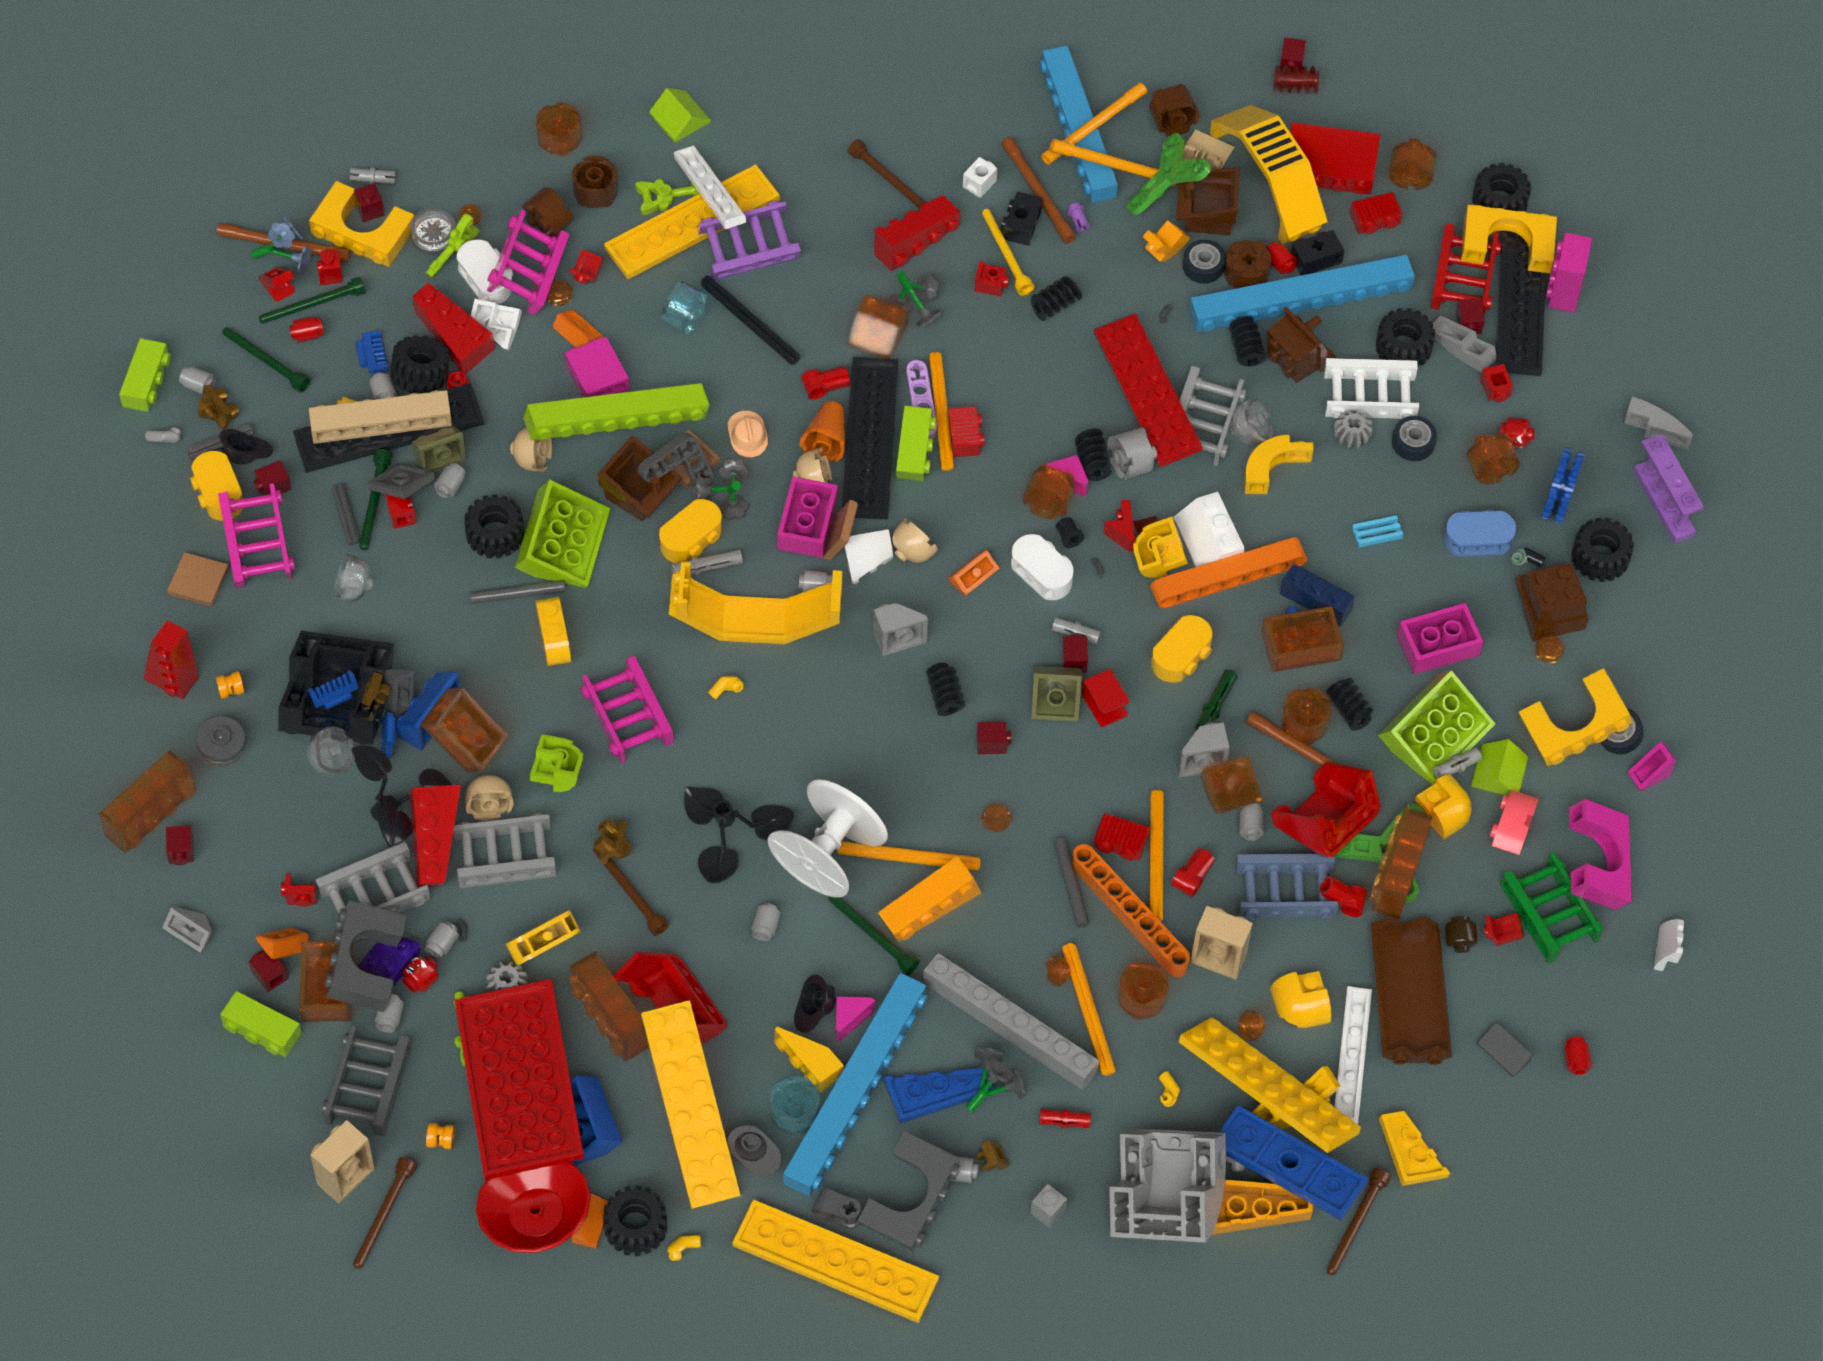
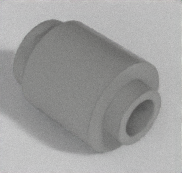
M186 366L180 374L179 383L183 384L184 388L204 395L203 387L210 384L214 389L215 379L212 373L193 366Z
M377 373L370 379L369 385L374 400L384 399L389 396L397 397L389 374Z
M450 463L449 466H446L434 483L436 493L443 498L454 497L465 480V470L455 463Z
M805 570L804 574H800L799 588H803V592L825 585L832 581L833 575L823 571Z
M1248 803L1243 805L1240 811V835L1246 840L1255 841L1264 834V812L1261 810L1260 805Z
M764 903L757 907L751 927L753 931L752 936L755 939L770 941L771 937L775 935L781 915L775 905Z
M450 922L438 923L426 941L425 951L436 959L446 956L459 937V934L456 932L457 928Z
M391 994L384 1012H376L375 1022L378 1030L392 1033L399 1026L404 1002L400 1000L399 996Z
M956 1156L960 1161L959 1166H961L957 1178L950 1181L972 1183L973 1179L978 1178L979 1164H975L974 1158Z

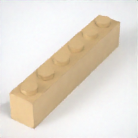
M435 390L422 394L412 393L399 397L389 396L376 400L365 399L360 402H342L337 405H319L309 408L314 444L452 426L447 390Z

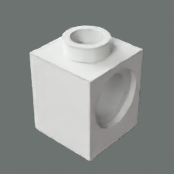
M981 157L963 174V187L979 198L997 181V168L993 163L985 161Z

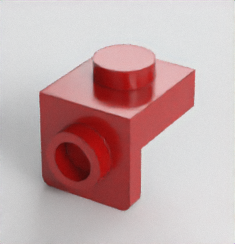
M582 249L575 268H571L569 273L575 276L573 280L586 285L587 281L595 283L604 258Z
M286 873L285 882H281V896L286 897L287 905L307 907L317 904L315 885H293L291 873Z
M1518 913L1498 919H1493L1491 915L1485 916L1487 924L1484 925L1485 935L1496 946L1524 938L1521 918Z

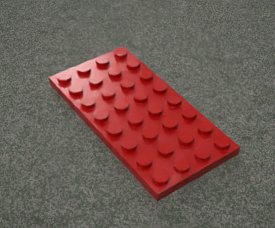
M552 979L455 999L485 1180L585 1159Z

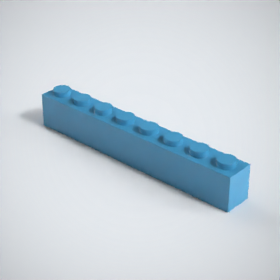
M1068 46L1042 51V60L1039 61V68L1041 73H1045L1046 88L1048 91L1051 90L1052 105L1058 109V122L1064 126V138H1066L1091 120L1093 114ZM1098 128L1075 144V146L1107 155ZM1071 156L1072 160L1077 162V175L1079 178L1082 177L1083 192L1089 196L1091 203L1117 198L1118 183L1111 167Z

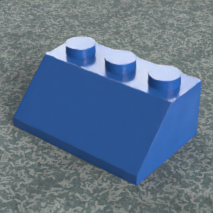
M439 672L432 679L426 681L421 694L413 698L409 710L405 715L402 714L396 722L398 738L420 750L424 749L462 698L458 673Z
M577 1075L571 1080L585 1158L571 1161L574 1165L607 1155L622 1143L598 1077Z

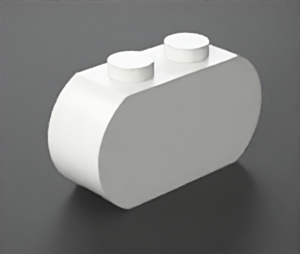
M471 240L463 244L458 250L459 273L479 300L497 304L503 303L512 294L511 290L498 284L491 293L487 291L490 283L487 281V278L492 269L496 267L500 256L499 251L496 248L493 249L487 241ZM505 267L502 276L512 281V276H514L512 269Z
M1030 534L1022 536L1014 543L1011 558L1012 570L1046 600H1058L1070 592L1073 581V565L1066 556H1062L1056 551L1050 541H1045L1040 535Z

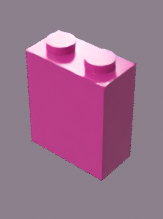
M607 337L594 339L588 344L571 348L564 353L565 365L583 398L630 391L629 377Z

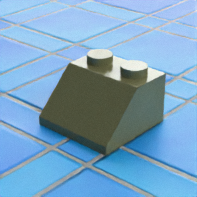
M455 426L441 429L437 433L421 436L411 441L413 455L421 469L434 472L449 466L450 463L457 464L466 460L463 434Z
M1034 666L1031 719L1079 722L1081 668Z

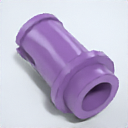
M1073 203L1068 207L1067 214L1072 218L1076 231L1079 233L1085 232L1084 226L1087 230L1090 228V224L1084 214L1085 208L1080 203Z

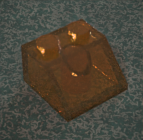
M866 295L857 311L848 345L890 359L907 327L908 310Z
M1249 756L1203 768L1200 777L1207 799L1216 814L1263 802Z

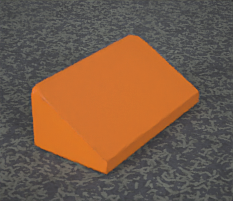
M573 309L557 314L553 323V328L575 347L588 344L594 339L603 338L600 332Z
M983 550L947 577V579L966 596L1000 568L989 552Z
M293 927L256 936L257 942L272 959L308 950L309 934Z
M591 1193L588 1216L577 1233L571 1237L572 1243L597 1249L604 1225L603 1215L604 1207L608 1205L607 1200Z

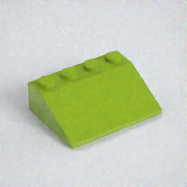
M549 479L537 491L514 568L536 578L550 581L564 580V584L587 588L611 508Z
M1450 670L1438 674L1378 736L1394 755L1430 784L1434 785L1436 779H1438L1434 773V767L1451 760V756L1455 754L1461 755L1471 750L1496 723L1453 671Z

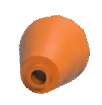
M828 401L822 405L801 435L799 446L802 447L804 452L821 447L824 451L820 452L821 456L826 455L828 461L834 460L835 463L843 457L845 452V420L842 405L834 401Z

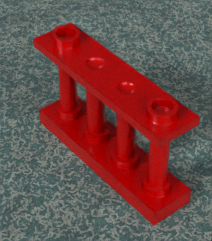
M1446 223L1430 309L1439 310L1441 302H1446V300L1458 302V300L1481 299L1483 314L1485 315L1486 309L1490 310L1492 297L1488 295L1495 255L1500 254L1502 242H1498L1499 232H1494L1492 243L1487 242V251H1490L1489 261L1484 260L1483 264L1462 262L1461 256L1454 255V252H1450V248H1455V245L1462 247L1463 238L1453 234V224ZM1458 264L1486 269V279L1451 273V270H1447V265ZM1449 282L1482 287L1484 288L1483 297L1450 292L1444 288V283L1449 284Z

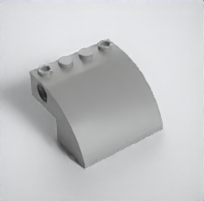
M1131 1128L1129 1131L1121 1133V1182L1109 1187L1110 1236L1208 1242L1217 1223L1224 1193L1226 1172L1225 1133Z

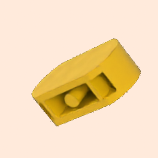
M208 451L202 453L193 461L191 466L193 477H190V481L194 491L198 490L200 493L197 498L201 509L206 508L209 517L223 521L218 493L227 492L229 499L239 500L243 499L242 491L227 455L218 451ZM243 508L237 509L236 512H233L232 518L238 516L243 510Z
M697 499L664 524L659 531L662 555L673 563L691 560V557H698L705 547L709 544H714L722 533V515L719 507L709 500Z
M559 597L536 600V612L547 666L571 663L569 642Z
M1183 616L1153 648L1151 667L1159 679L1170 683L1180 682L1187 675L1191 676L1194 673L1201 659L1205 660L1212 651V629L1208 622L1198 616Z
M569 909L512 939L505 945L517 966L578 934L581 930Z

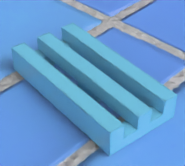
M1397 515L1352 524V531L1358 548L1403 539L1404 534L1400 530L1401 526L1398 523ZM1395 530V532L1381 535L1384 532ZM1370 535H1373V536H1374V537H1369V538L1361 539V537H1365V536H1370Z

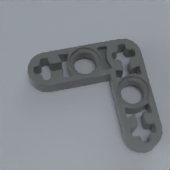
M690 433L680 434L642 461L638 467L639 476L651 483L650 480L653 476L661 478L680 463H683L694 485L696 484L697 477H701L698 473L700 471L703 473V478L708 477L711 480V484L714 480L713 472L698 440ZM672 453V458L668 462H664L666 455ZM698 456L699 459L697 463L691 466V460L694 457Z

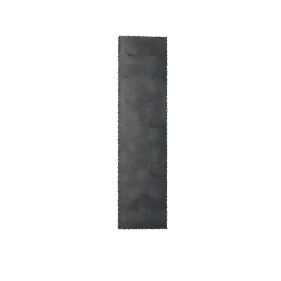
M1502 231L1496 366L1504 364L1507 372L1512 374L1541 376L1546 273L1528 271L1529 247L1527 242L1517 233Z
M853 357L842 508L849 500L857 502L855 518L888 520L898 359Z
M471 383L446 389L452 426L316 444L313 443L311 426L294 430L293 435L305 473L374 455L377 449L389 451L411 445V441L421 436L437 433L444 428L455 426L460 431L484 425Z

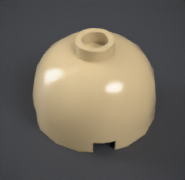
M524 428L518 432L511 443L510 451L517 464L524 470L544 472L549 467L544 466L546 458L551 459L552 439L531 440L527 428Z
M819 447L804 452L796 463L797 470L793 471V477L828 483V480L833 481L827 456H821L820 454L824 450Z
M907 518L894 531L892 539L897 549L894 553L903 562L909 560L912 563H922L939 550L935 544L933 546L929 544L930 538L914 523H909Z
M480 776L469 783L465 792L466 812L473 814L476 820H497L501 818V813H504L506 810L508 814L514 805L510 786L498 776Z

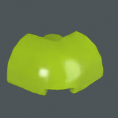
M541 734L536 749V758L530 773V781L553 785V792L571 790L576 785L583 764V753L573 745L574 741Z

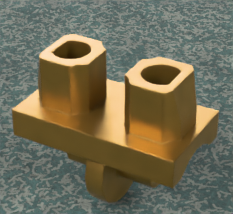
M210 384L203 387L204 395L198 402L200 407L197 414L202 419L209 417L210 420H215L222 430L228 428L229 421L237 418L239 408L235 403L225 404L227 393L222 387L213 389Z
M607 818L599 824L598 831L602 835L595 840L593 847L601 853L599 858L601 863L606 864L612 856L622 859L631 854L632 845L624 838L628 825L624 820L616 824L610 818Z

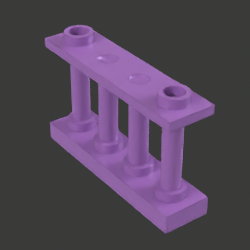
M773 201L765 207L743 212L746 217V223H751L759 251L752 255L746 253L738 226L729 228L737 257L728 261L724 259L716 233L717 230L725 229L720 221L714 218H707L699 223L698 234H708L716 260L711 267V276L714 280L799 258L801 252L799 243L792 244L789 242L780 215L785 213L786 202L779 203V201ZM772 217L780 242L779 248L770 249L767 247L759 222L760 219Z
M1660 434L1643 440L1641 444L1649 459L1646 462L1634 465L1633 471L1674 544L1695 537L1696 530L1689 519V515L1704 510L1701 500L1664 435Z

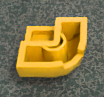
M1172 517L1142 528L1143 531L1137 537L1136 542L1133 543L1134 554L1140 573L1145 577L1160 578L1168 576L1167 571L1188 564L1181 538Z
M1447 774L1439 777L1434 785L1416 795L1415 801L1430 817L1429 823L1443 840L1463 828L1469 822L1472 813L1471 800L1467 792L1452 775Z
M1319 971L1297 975V972H1293L1273 982L1270 991L1280 1018L1296 1025L1297 1028H1308L1331 1023L1329 995L1327 989H1324Z

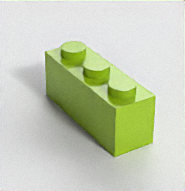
M139 339L119 394L122 407L149 412L151 404H155L158 385H162L164 380V368L169 366L171 354L168 353L166 343Z
M904 406L896 478L924 481L925 474H929L931 460H927V453L932 452L933 438L929 437L930 430L935 431L936 417L932 416L931 408Z
M238 991L234 993L220 1014L223 1027L227 1031L243 1035L252 1044L256 1045L259 1043L265 1046L266 1050L273 1055L280 1054L287 1057L302 1035L300 1023Z

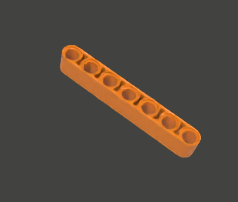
M1293 537L1156 579L1150 584V589L1158 607L1168 608L1288 571L1293 563L1302 566L1307 562L1308 557L1300 540Z
M1086 844L1078 845L1073 851L1072 865L1074 871L1170 975L1174 977L1184 976L1188 971L1190 954L1186 948L1091 846ZM1084 857L1088 861H1080L1079 858ZM1100 874V875H1102V876H1104V877H1103V878H1096L1094 875ZM1116 891L1119 895H1112L1110 892ZM1131 908L1134 909L1135 912L1130 913L1127 912L1125 909ZM1147 925L1150 926L1151 929L1145 930L1141 926ZM1158 943H1165L1167 946H1166V947H1160V946L1157 945V944H1158ZM1181 960L1183 963L1175 964L1173 961Z

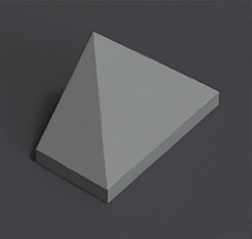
M178 907L170 908L162 927L200 953L204 952L212 933L206 914Z

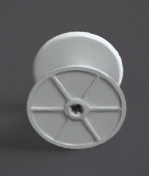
M813 780L808 784L807 796L814 810L825 821L823 826L815 829V836L812 840L790 831H774L768 837V845L776 860L801 883L821 894L831 897H843L848 893L849 882L843 869L830 855L834 850L841 848V841L844 837L871 847L881 846L887 841V829L877 813L848 789L830 781Z

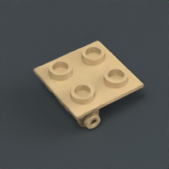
M1195 129L1186 145H1184L1183 160H1199L1203 158L1211 165L1210 172H1212L1214 169H1221L1235 147Z

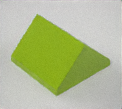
M666 88L649 111V114L674 143L711 122V119L685 90Z
M1509 739L1482 744L1480 751L1482 761L1477 762L1471 787L1509 796L1511 789L1520 792L1529 756Z

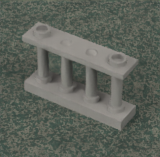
M1191 366L1180 403L1192 427L1221 435L1218 445L1199 440L1204 451L1215 453L1213 465L1218 466L1220 458H1225L1228 445L1225 443L1239 402H1244L1247 390L1243 389L1244 380L1242 379L1239 380L1237 389L1203 381V378L1199 377L1200 368ZM1201 389L1233 398L1231 407L1196 399L1197 396H1194L1195 390L1199 391ZM1198 408L1227 416L1225 425L1221 426L1192 418L1190 414H1187L1188 410Z
M537 813L529 817L478 823L462 822L454 825V841L462 840L464 867L457 869L459 888L556 877L554 857H547L544 830H551L549 814ZM534 832L536 859H522L520 833ZM510 834L513 861L499 863L495 836ZM486 837L489 864L475 866L471 839Z
M406 842L315 879L320 897L330 896L338 914L341 908H346L339 891L349 886L353 887L360 903L373 906L361 883L371 877L376 878L387 901L375 906L377 908L400 913L412 907H420L430 900L428 886L425 885L418 888L406 864L411 861L410 851ZM394 867L398 868L409 890L408 893L399 897H395L384 874L385 871ZM337 922V929L340 930L341 923Z

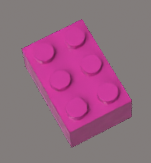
M1565 233L1564 241L1559 240L1546 293V298H1550L1548 307L1575 313L1592 238Z
M792 477L777 534V550L823 558L838 501V485Z
M1466 603L1400 621L1397 632L1399 642L1414 674L1480 656L1483 645L1481 635Z

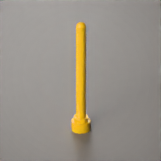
M987 208L984 209L982 215L1016 279L1015 289L1020 296L1030 294L1035 288L1031 278L1023 275L991 211Z

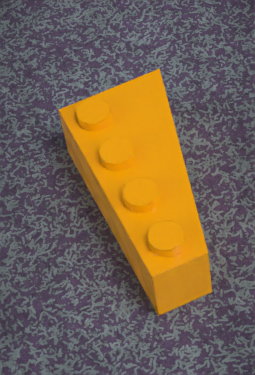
M956 856L879 911L878 914L896 940L900 942L909 939L915 932L982 894L974 877L959 857Z
M1225 1180L1221 1209L1212 1235L1310 1220L1313 1213V1205L1277 1184Z

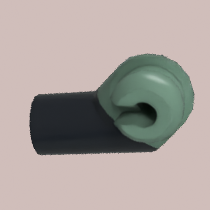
M1523 548L1514 551L1510 559L1514 565L1532 563L1541 567L1546 557L1529 548Z

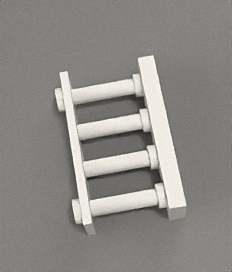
M1326 358L1324 378L1332 379L1333 401L1327 400L1325 417L1338 418L1340 413L1346 415L1348 409L1351 413H1355L1358 410L1359 415L1367 414V418L1403 419L1408 416H1417L1419 403H1411L1410 381H1415L1418 369L1417 361ZM1341 379L1355 380L1356 401H1342ZM1364 379L1378 380L1379 402H1365ZM1387 380L1401 381V402H1388Z

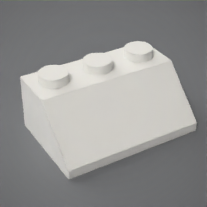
M1218 492L1196 498L1173 517L1195 567L1244 552L1243 543Z

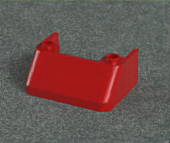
M636 952L612 977L614 982H628L631 985V991L636 996L650 997L657 1008L690 1000L701 1045L721 1034L727 1027V1021L686 963L676 954Z

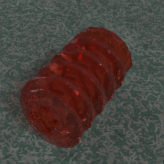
M1276 65L1273 89L1275 91V88L1278 87L1280 93H1283L1284 88L1287 87L1289 94H1291L1293 87H1296L1297 93L1300 94L1302 88H1305L1306 94H1309L1310 89L1313 88L1315 94H1318L1319 70L1316 72L1315 67L1311 66L1308 72L1306 66H1302L1299 72L1298 67L1293 66L1290 72L1289 66L1285 65L1283 71H1281L1280 66Z

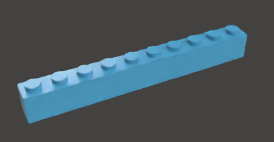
M1402 255L1192 297L1190 299L1189 312L1196 332H1208L1216 328L1229 327L1233 320L1243 316H1252L1254 322L1266 318H1277L1278 316L1285 315L1283 308L1286 306L1293 314H1297L1305 310H1318L1325 306L1341 305L1355 300L1362 301L1366 298L1382 297L1395 292H1406L1413 288L1415 275L1408 256Z
M902 973L898 975L783 1173L784 1185L809 1197L814 1190H819L824 1179L822 1177L826 1169H831L836 1158L834 1154L837 1149L841 1150L846 1143V1133L849 1128L854 1129L859 1119L857 1114L861 1108L865 1109L871 1098L869 1094L872 1088L877 1089L882 1080V1075L880 1074L884 1068L888 1069L894 1058L892 1054L895 1048L900 1049L905 1040L904 1033L906 1029H911L916 1021L917 1015L915 1014L919 1008L923 1009L928 999L925 984Z

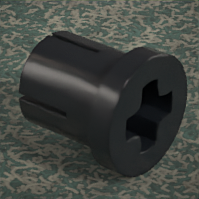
M1065 517L1056 524V529L1062 538L1061 542L1065 548L1076 547L1084 540L1082 530L1077 528L1072 518Z

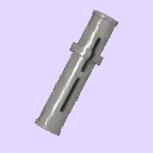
M740 549L702 558L691 557V560L683 562L691 563V574L696 576L700 575V572L742 564L743 559ZM681 562L671 563L672 574H676V571L681 569Z

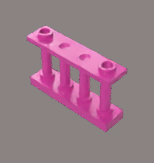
M522 209L516 216L512 215L507 227L510 229L496 267L492 269L487 278V281L490 282L487 291L491 293L499 284L526 298L527 302H529L527 312L535 315L544 306L569 233L561 230L556 236L552 235L551 237L522 222L526 213ZM519 230L546 244L547 248H549L548 254L544 255L517 241L516 237ZM512 248L540 262V265L543 266L541 272L537 273L510 259L509 256ZM505 267L533 280L534 284H536L535 289L531 291L502 276Z
M274 483L269 484L271 494L234 500V498L229 499L227 492L218 493L236 589L245 587L244 580L248 579V576L286 570L287 579H291V571L295 570L293 556L288 557L279 513L278 504H283L280 490L275 491ZM273 503L275 516L239 523L238 520L233 521L232 513L236 512L237 509ZM277 525L278 539L245 545L237 543L236 535H239L242 531ZM275 548L282 549L284 561L251 567L241 566L240 557H244V554Z
M635 655L626 659L627 668L624 669V672L591 684L586 674L582 676L583 686H580L584 699L590 700L610 741L608 745L613 757L617 756L620 763L625 762L624 750L651 739L661 738L664 746L674 743L673 730ZM625 681L633 682L635 686L633 688L634 691L603 703L600 702L596 694ZM634 700H642L644 704L643 710L613 722L609 721L606 714L607 711ZM646 718L647 720H652L654 724L652 726L653 729L623 741H619L615 733L616 730Z

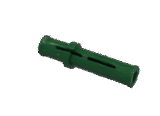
M1231 670L1223 672L1210 700L1202 708L1203 713L1195 725L1196 730L1200 726L1214 722L1215 719L1219 718L1221 714L1220 709L1238 678L1235 672Z

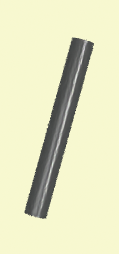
M564 580L475 591L470 592L471 602L474 604L565 592Z
M1057 838L1054 840V845L1076 925L1078 928H1084L1089 925L1066 839Z

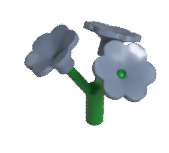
M284 216L285 223H273L270 226L267 236L272 242L252 250V256L256 259L272 253L290 258L291 261L298 263L297 270L304 274L311 262L312 250L308 246H305L300 254L295 252L290 254L274 248H290L295 236L300 240L303 239Z

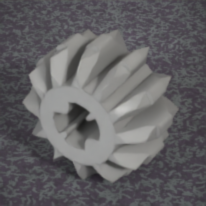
M1348 409L1346 415L1340 413L1338 420L1334 423V436L1339 439L1340 445L1346 443L1348 449L1352 445L1359 449L1361 444L1366 445L1369 438L1372 437V420H1367V414L1359 415L1358 410L1355 413H1351Z
M510 961L508 966H504L500 962L499 969L492 967L491 974L487 975L486 979L489 983L487 990L492 992L528 984V975L526 972H522L521 965L514 967L513 962Z

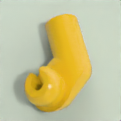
M722 676L707 693L717 700L724 691L740 692L744 684L736 676Z
M1166 1071L1159 1076V1080L1165 1087L1163 1094L1160 1096V1101L1164 1106L1171 1107L1177 1102L1180 1088L1170 1072Z
M700 1235L677 1237L667 1248V1252H669L668 1258L672 1261H677L682 1258L681 1253L684 1249L701 1247Z

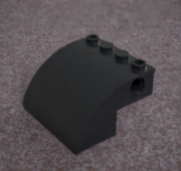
M300 631L289 657V683L279 705L278 731L287 732L288 734L310 735L313 738L324 737L336 741H352L361 745L373 744L382 719L384 704L373 700L369 707L362 704L361 701L365 687L374 672L383 675L381 684H384L385 670L392 669L394 644ZM351 670L358 684V689L350 692L352 698L328 710L325 709L324 705L316 708L312 703L308 690L313 688L316 692L315 688L319 687L323 694L322 684L326 686V683L330 682L332 685L331 681L335 679L339 686L337 677L342 678L343 674L347 675V671Z

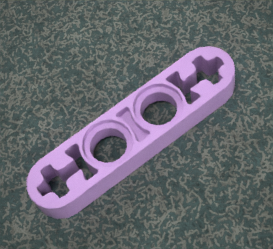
M920 360L911 361L908 363L906 371L911 405L913 407L926 406L931 408L932 416L936 417L926 364ZM914 369H918L920 372L919 379L917 380ZM923 387L926 389V392L920 395L916 394L914 389ZM937 422L935 424V431L930 430L929 438H935L937 434Z

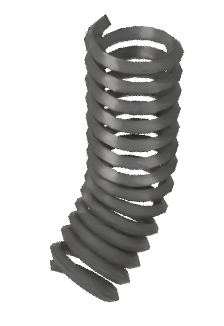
M1167 304L1161 311L1159 316L1160 323L1167 321L1166 316L1173 306L1170 308L1169 304Z
M1093 557L1095 559L1090 561L1097 569V576L1103 578L1104 568L1097 558Z
M458 919L460 920L457 922L460 928L459 941L466 942L467 926L462 919Z

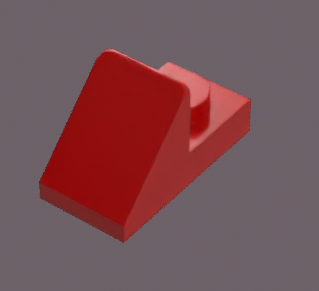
M275 267L258 277L259 281L276 302L295 292L290 282L294 276L289 269Z
M1121 500L1120 509H1116V520L1105 521L1103 532L1107 537L1129 552L1134 550L1133 543L1135 542L1130 500Z

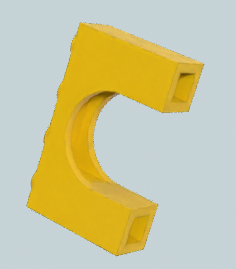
M336 181L309 219L311 233L319 239H326L338 247L349 249L358 256L363 255L372 259L377 264L390 267L411 236V230L415 224L414 214L395 206L384 223L376 230L365 233L355 232L344 224L346 218L356 205L355 189Z
M1468 205L1464 217L1461 261L1483 264L1487 252L1488 237L1494 232L1511 231L1523 237L1528 244V271L1550 274L1554 262L1557 217L1547 214L1527 213L1525 211H1511L1503 208H1489L1481 205Z
M1604 668L1583 678L1585 688L1596 706L1594 718L1583 729L1564 731L1557 728L1551 722L1540 701L1519 711L1521 720L1547 767L1560 764L1571 754H1579L1587 746L1603 742L1611 733L1622 732L1633 723L1630 713Z

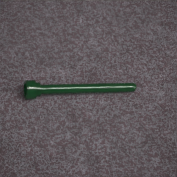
M360 277L350 279L351 282H348L347 286L262 314L259 317V321L264 324L348 294L359 296L365 294L364 286Z
M226 327L223 329L222 333L224 336L290 380L292 388L302 393L309 387L311 378L302 372L294 373L230 328Z
M385 449L375 450L373 462L376 466L374 478L385 472V469L391 465L393 454ZM372 490L359 545L362 551H366L369 548L380 492Z
M829 896V901L898 961L899 969L903 973L910 975L917 969L920 960L913 954H904L840 897Z

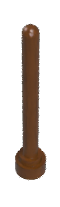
M857 139L849 146L848 154L854 159L858 158L865 161L919 209L921 205L926 203L872 157L861 140Z
M593 848V852L600 858L601 853ZM609 858L604 866L646 917L647 928L654 936L662 934L669 926L668 921L663 915L653 912L614 861Z
M403 1157L399 1158L395 1166L396 1177L353 1262L354 1268L361 1269L405 1180L414 1175L418 1166L413 1161Z
M1373 1168L1368 1178L1370 1180V1187L1327 1268L1329 1275H1335L1378 1191L1387 1187L1391 1176L1384 1170Z

